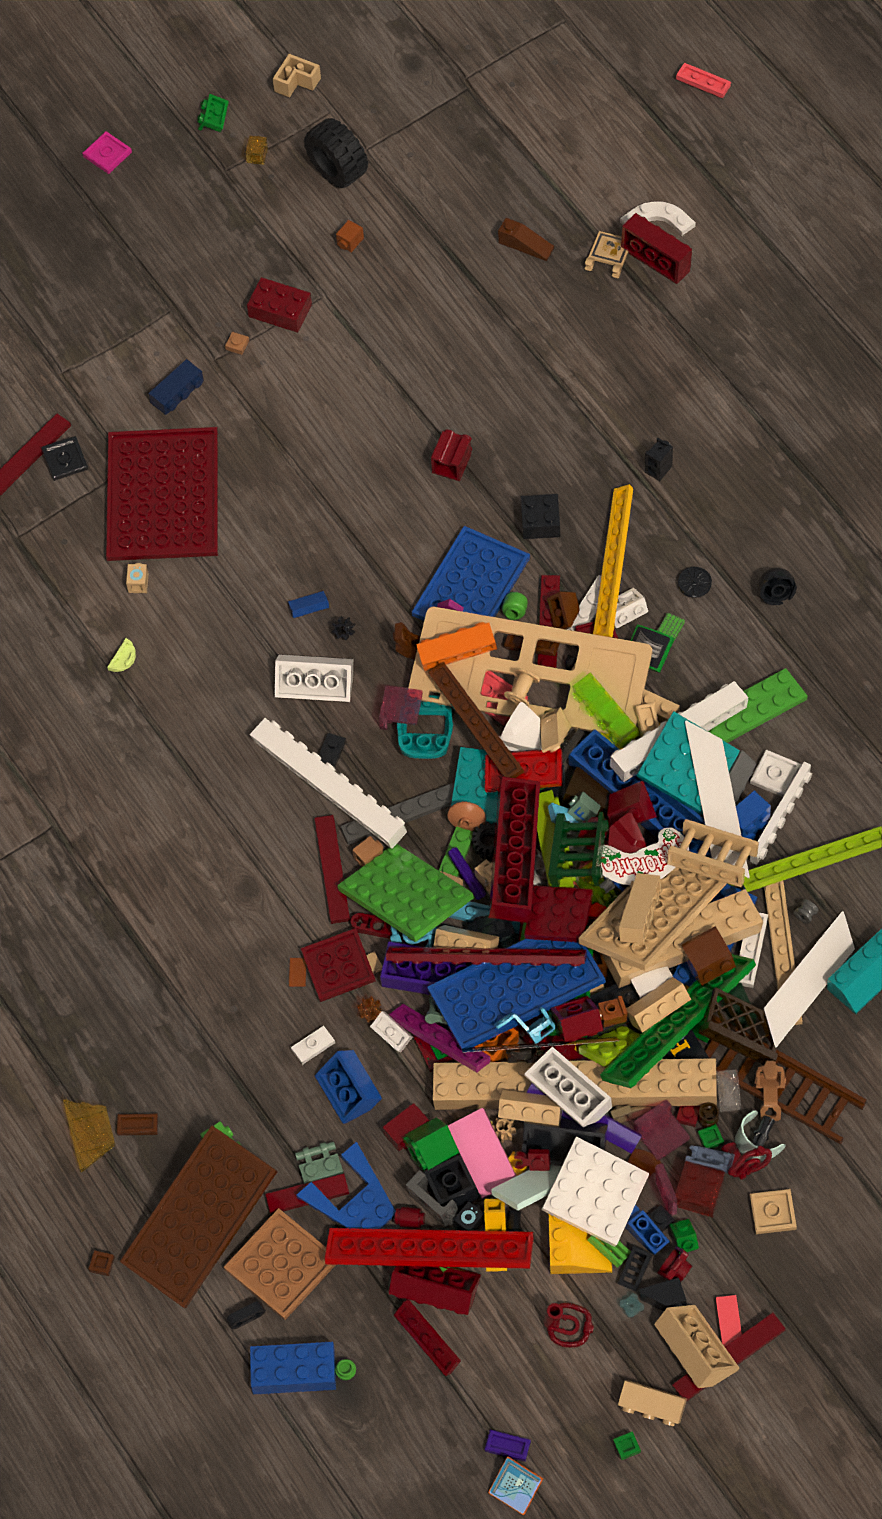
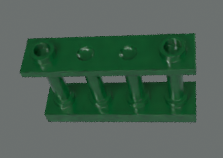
M599 812L598 822L570 823L566 820L565 813H557L548 873L552 887H560V881L564 877L592 876L594 886H599V878L603 877L601 862L605 832L609 829L608 820H605L603 812ZM576 830H597L596 837L568 838L567 833ZM595 845L594 853L566 854L564 852L568 846ZM569 861H593L592 868L563 869L562 867L563 864Z

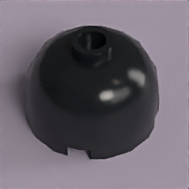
M776 567L768 569L762 574L759 579L758 590L765 603L781 605L783 604L782 601L793 598L797 586L794 577L789 571Z

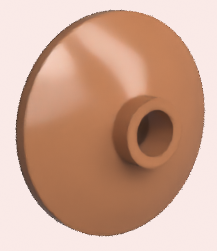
M458 802L449 808L448 820L455 827L475 831L476 827L480 828V824H485L486 814L480 806L474 803Z

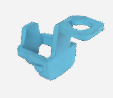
M543 1007L539 1009L544 1016L528 1027L515 1013L504 1016L494 1024L499 1029L515 1018L535 1044L555 1030L554 1022ZM549 1025L551 1026L549 1030L541 1034L542 1030H544Z

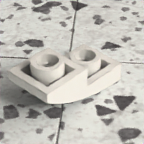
M666 966L631 979V983L641 999L673 976Z

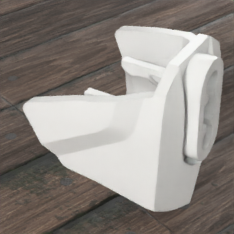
M523 702L518 704L507 722L502 735L499 736L511 753L542 750L540 718Z

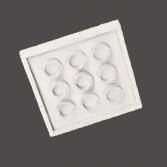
M576 1137L541 1210L615 1247L649 1173Z

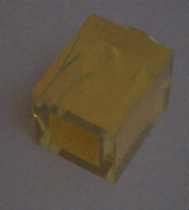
M249 136L246 149L247 163L264 165L268 151L267 137Z

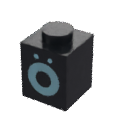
M468 1201L453 1219L454 1227L460 1231H477L485 1221L483 1208L478 1204L473 1205Z

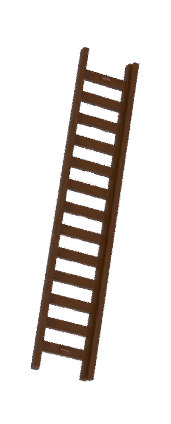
M713 1014L711 1021L720 1024V1018ZM631 1022L626 1023L627 1025L631 1026L632 1028L638 1030L637 1028H635V1027L631 1024ZM728 1023L731 1031H738L737 1027ZM745 1032L748 1039L755 1040V1037ZM711 1041L705 1050L709 1059H711L720 1043ZM763 1042L764 1046L770 1049V1045ZM729 1049L720 1065L716 1067V1075L764 1101V1093L761 1092L762 1088H756V1084L752 1087L743 1082L756 1061L747 1058L736 1077L727 1073L726 1070L738 1052ZM776 1049L775 1052L778 1053L775 1061L776 1065L779 1063L788 1068L785 1073V1088L777 1089L778 1100L795 1073L805 1078L788 1106L778 1101L781 1111L841 1144L844 1138L830 1130L848 1102L863 1110L867 1099ZM815 1083L823 1089L806 1116L795 1110L811 1085ZM832 1093L840 1097V1100L822 1126L813 1120L829 1094Z

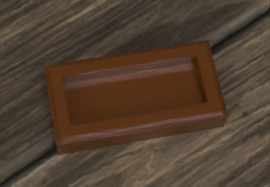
M158 1113L118 1114L117 1135H158Z

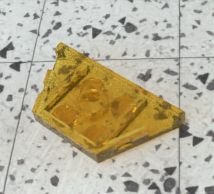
M65 1099L63 1103L79 1170L84 1172L115 1146L106 1106L90 1105L81 1102V1104L74 1103Z

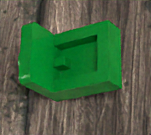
M690 1219L670 1224L677 1247L682 1248L686 1252L699 1248L696 1232Z

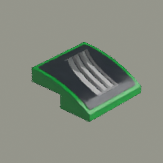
M637 624L630 641L649 644L652 647L653 653L649 670L660 673L675 638Z

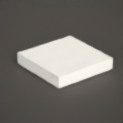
M766 750L750 780V784L784 797L801 768V764Z

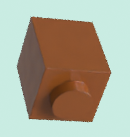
M348 220L336 234L337 245L341 249L352 253L364 239L363 227Z

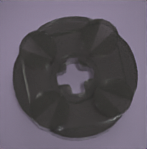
M540 1047L518 1048L517 1051L505 1049L507 1063H518L519 1060H526V1063H536L545 1054V1048L540 1049Z

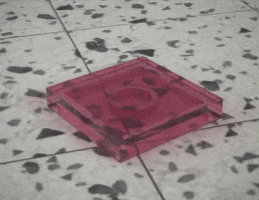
M661 1163L655 1167V1182L667 1212L673 1216L677 1214V1197L664 1165Z

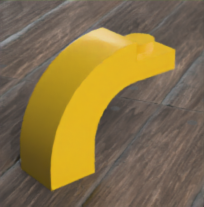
M484 1199L485 1231H506L505 1203L499 1199ZM486 1268V1272L507 1271V1268Z

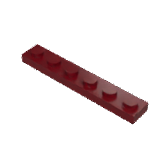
M541 575L539 625L554 627L547 598L560 592V575ZM557 653L556 656L538 654V665L557 668Z

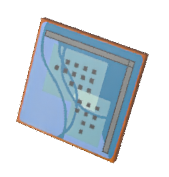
M507 1456L488 1493L522 1515H525L544 1478Z

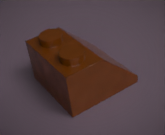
M716 926L681 945L690 972L701 986L736 967L732 954Z

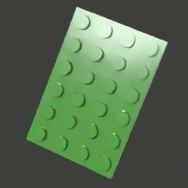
M398 844L393 849L387 848L380 856L375 857L374 860L338 884V889L341 893L414 942L418 941L474 899L471 891Z

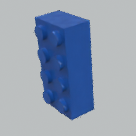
M333 1342L250 1347L251 1388L253 1395L336 1390L335 1348Z

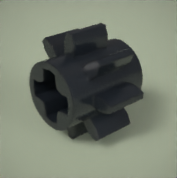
M340 616L338 622L334 621L332 623L335 627L332 633L337 635V639L344 637L347 640L349 635L355 633L352 628L356 624L350 621V617L343 619Z

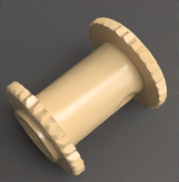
M517 668L515 673L519 677L512 692L506 691L504 696L517 705L523 702L528 706L529 702L525 697L532 683H539L540 679L528 670Z

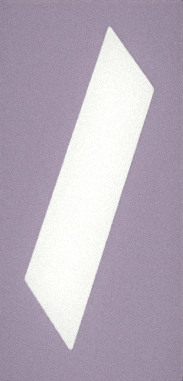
M685 721L705 825L741 836L723 741L704 729ZM711 844L712 859L716 860L722 847ZM729 850L724 862L735 865L741 853ZM745 861L742 868L745 869V877L750 878L747 861Z
M843 911L764 1007L775 1047L780 1044L827 985L828 978L843 965L855 950Z

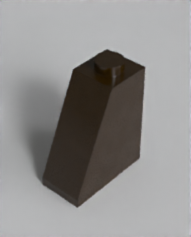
M576 767L565 792L562 806L570 808L568 804L575 795L578 797L584 792L601 806L595 817L599 816V812H603L604 818H607L609 796L612 793L580 767Z

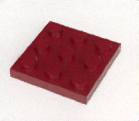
M534 886L531 913L524 933L525 939L579 942V937L587 929L593 890Z
M356 928L301 948L320 1002L376 982Z

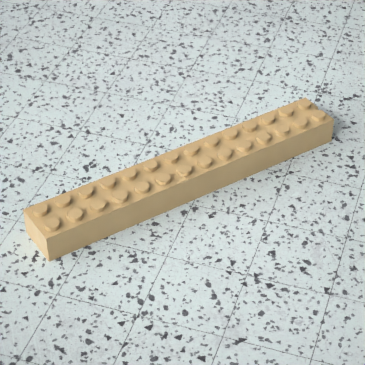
M662 1059L632 1088L602 1081L600 1074L607 1067L594 1061H569L611 1097L612 1107L620 1105H630V1107L701 1106L707 1102L717 1105L716 1059ZM537 1061L490 1062L478 1073L461 1063H434L433 1103L435 1110L499 1109V1101L503 1090L527 1092L532 1082L524 1074Z

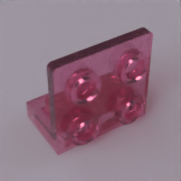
M386 685L379 716L380 729L387 730L388 724H392V722L417 725L423 691Z
M667 1099L634 1121V1131L642 1135L641 1140L657 1160H661L690 1140L688 1133L672 1115V1105Z

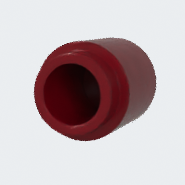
M403 1206L396 1208L395 1224L400 1225V1227L420 1229L421 1225L425 1224V1213L422 1212V1208Z

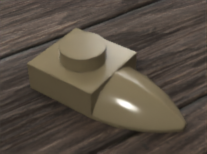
M620 1105L615 1107L613 1111H610V1118L623 1123L639 1117L649 1111L651 1107Z

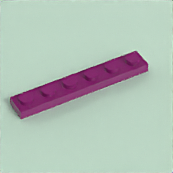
M402 1004L389 1014L404 1029L476 1073L491 1062L490 1056L482 1051L463 1053L451 1032L436 1023H427L425 1016L405 1004Z

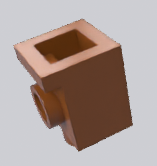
M622 996L598 1003L603 1028L627 1021L628 1013Z

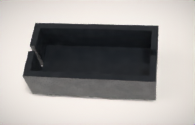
M561 1118L559 1126L525 1121L522 1152L528 1154L529 1149H549L551 1165L562 1166L576 1137L605 1151L608 1125L592 1123L582 1127L575 1120Z

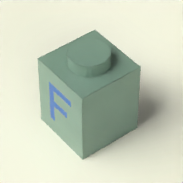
M582 792L578 797L575 795L568 803L570 808L567 813L579 823L584 820L588 822L592 816L595 817L601 806L586 793Z

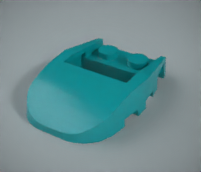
M404 695L405 705L401 707L399 722H397L398 743L401 753L407 757L422 759L444 756L448 751L453 730L452 708L438 703L413 700L409 695ZM429 695V697L437 698V699H439V697H440V696ZM408 715L446 716L445 733H407Z

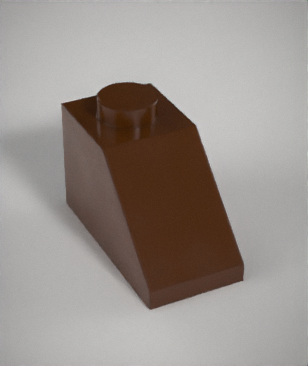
M558 592L548 597L547 600L554 628L565 630L571 628L580 611L576 592Z

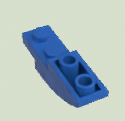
M635 1204L625 1228L648 1251L655 1255L670 1241L649 1216Z

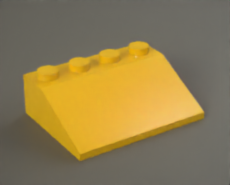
M549 1214L551 1274L612 1273V1262L587 1240L591 1236L590 1234Z

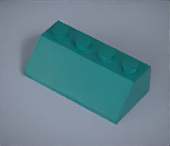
M882 929L827 980V990L855 1015L882 990Z

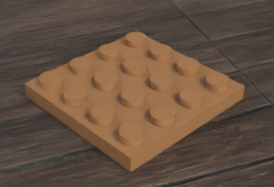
M278 1208L224 1266V1270L282 1319L286 1320L336 1265L325 1264L326 1247Z

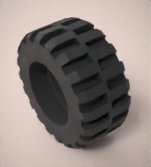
M333 118L324 119L306 133L304 138L306 153L310 157L311 163L316 167L315 169L330 184L346 188L366 173L368 161L364 148L360 145L353 132L348 130L347 126L341 124L340 121Z

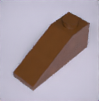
M505 218L498 230L499 244L544 261L548 260L554 250V245L522 223L509 218Z

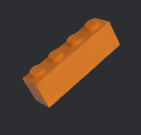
M481 622L476 624L475 627L468 629L461 628L455 633H445L436 639H425L416 644L424 671L431 670L442 662L447 665L497 649L489 622Z

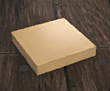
M790 1189L750 1194L756 1234L797 1229Z

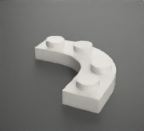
M666 202L641 204L620 218V223L624 225L637 213L645 217L649 222L659 220L668 223L681 236L695 227V221L683 210Z

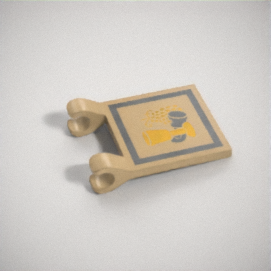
M599 231L590 254L585 261V270L592 271L595 261L613 265L612 277L619 278L628 255V251L621 247L622 237Z

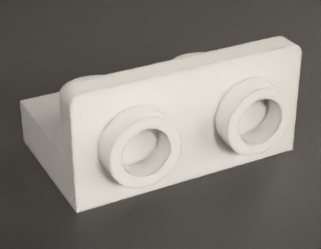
M635 588L618 595L614 624L616 628L648 612L645 598Z

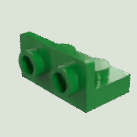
M212 94L203 99L200 105L202 112L197 119V123H199L198 130L201 131L205 126L221 132L229 101Z

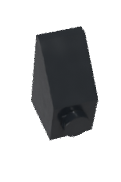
M679 1278L639 1289L640 1300L662 1311L669 1307L686 1306L687 1304Z

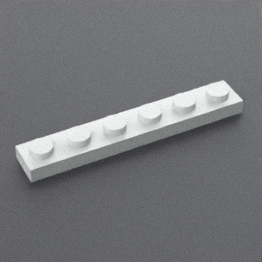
M803 762L758 839V854L756 857L750 856V862L757 865L760 859L763 860L768 852L766 848L769 844L774 843L777 836L776 831L778 828L782 829L786 820V814H790L794 808V800L800 798L804 783L808 784L812 777L810 764Z

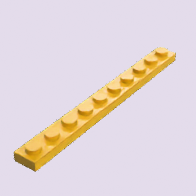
M630 484L615 488L613 492L594 635L613 638L633 487Z

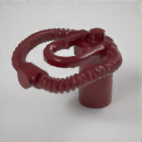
M735 1142L728 1143L721 1148L722 1152L735 1155L728 1174L736 1178L739 1177L740 1180L745 1179L746 1175L764 1168L772 1159L771 1150L762 1146L747 1151L743 1155H741ZM766 1154L765 1159L761 1163L759 1158L745 1162L746 1158L748 1159L751 1156L757 1157Z
M568 1302L550 1304L543 1319L551 1341L567 1348L580 1347V1345L585 1344L594 1329L589 1310ZM563 1308L575 1309L585 1315L586 1321L584 1322L583 1336L579 1341H561L554 1335L555 1331L572 1336L580 1328L578 1319L572 1315H564ZM560 1320H572L575 1323V1329L567 1331L564 1328H559Z

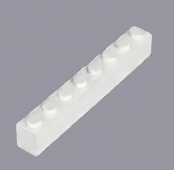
M734 681L729 685L725 684L716 693L707 695L701 702L692 704L688 710L678 714L709 731L747 708L748 696ZM667 721L662 722L655 730L646 732L640 739L631 741L625 748L618 749L611 755L610 767L623 782L637 775Z

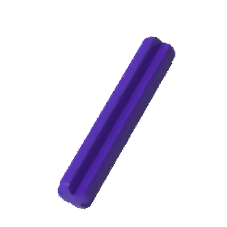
M455 847L449 850V857L475 898L480 900L485 897L486 892L458 848Z

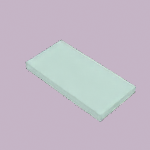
M551 1165L550 1171L528 1170L492 1188V1195L514 1209L520 1210L548 1196L562 1166Z

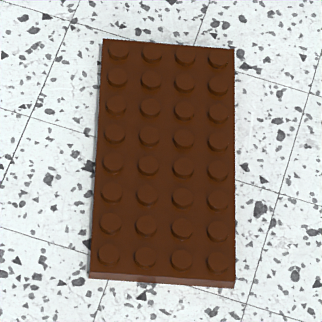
M211 1125L120 1262L180 1306L187 1308L278 1171Z

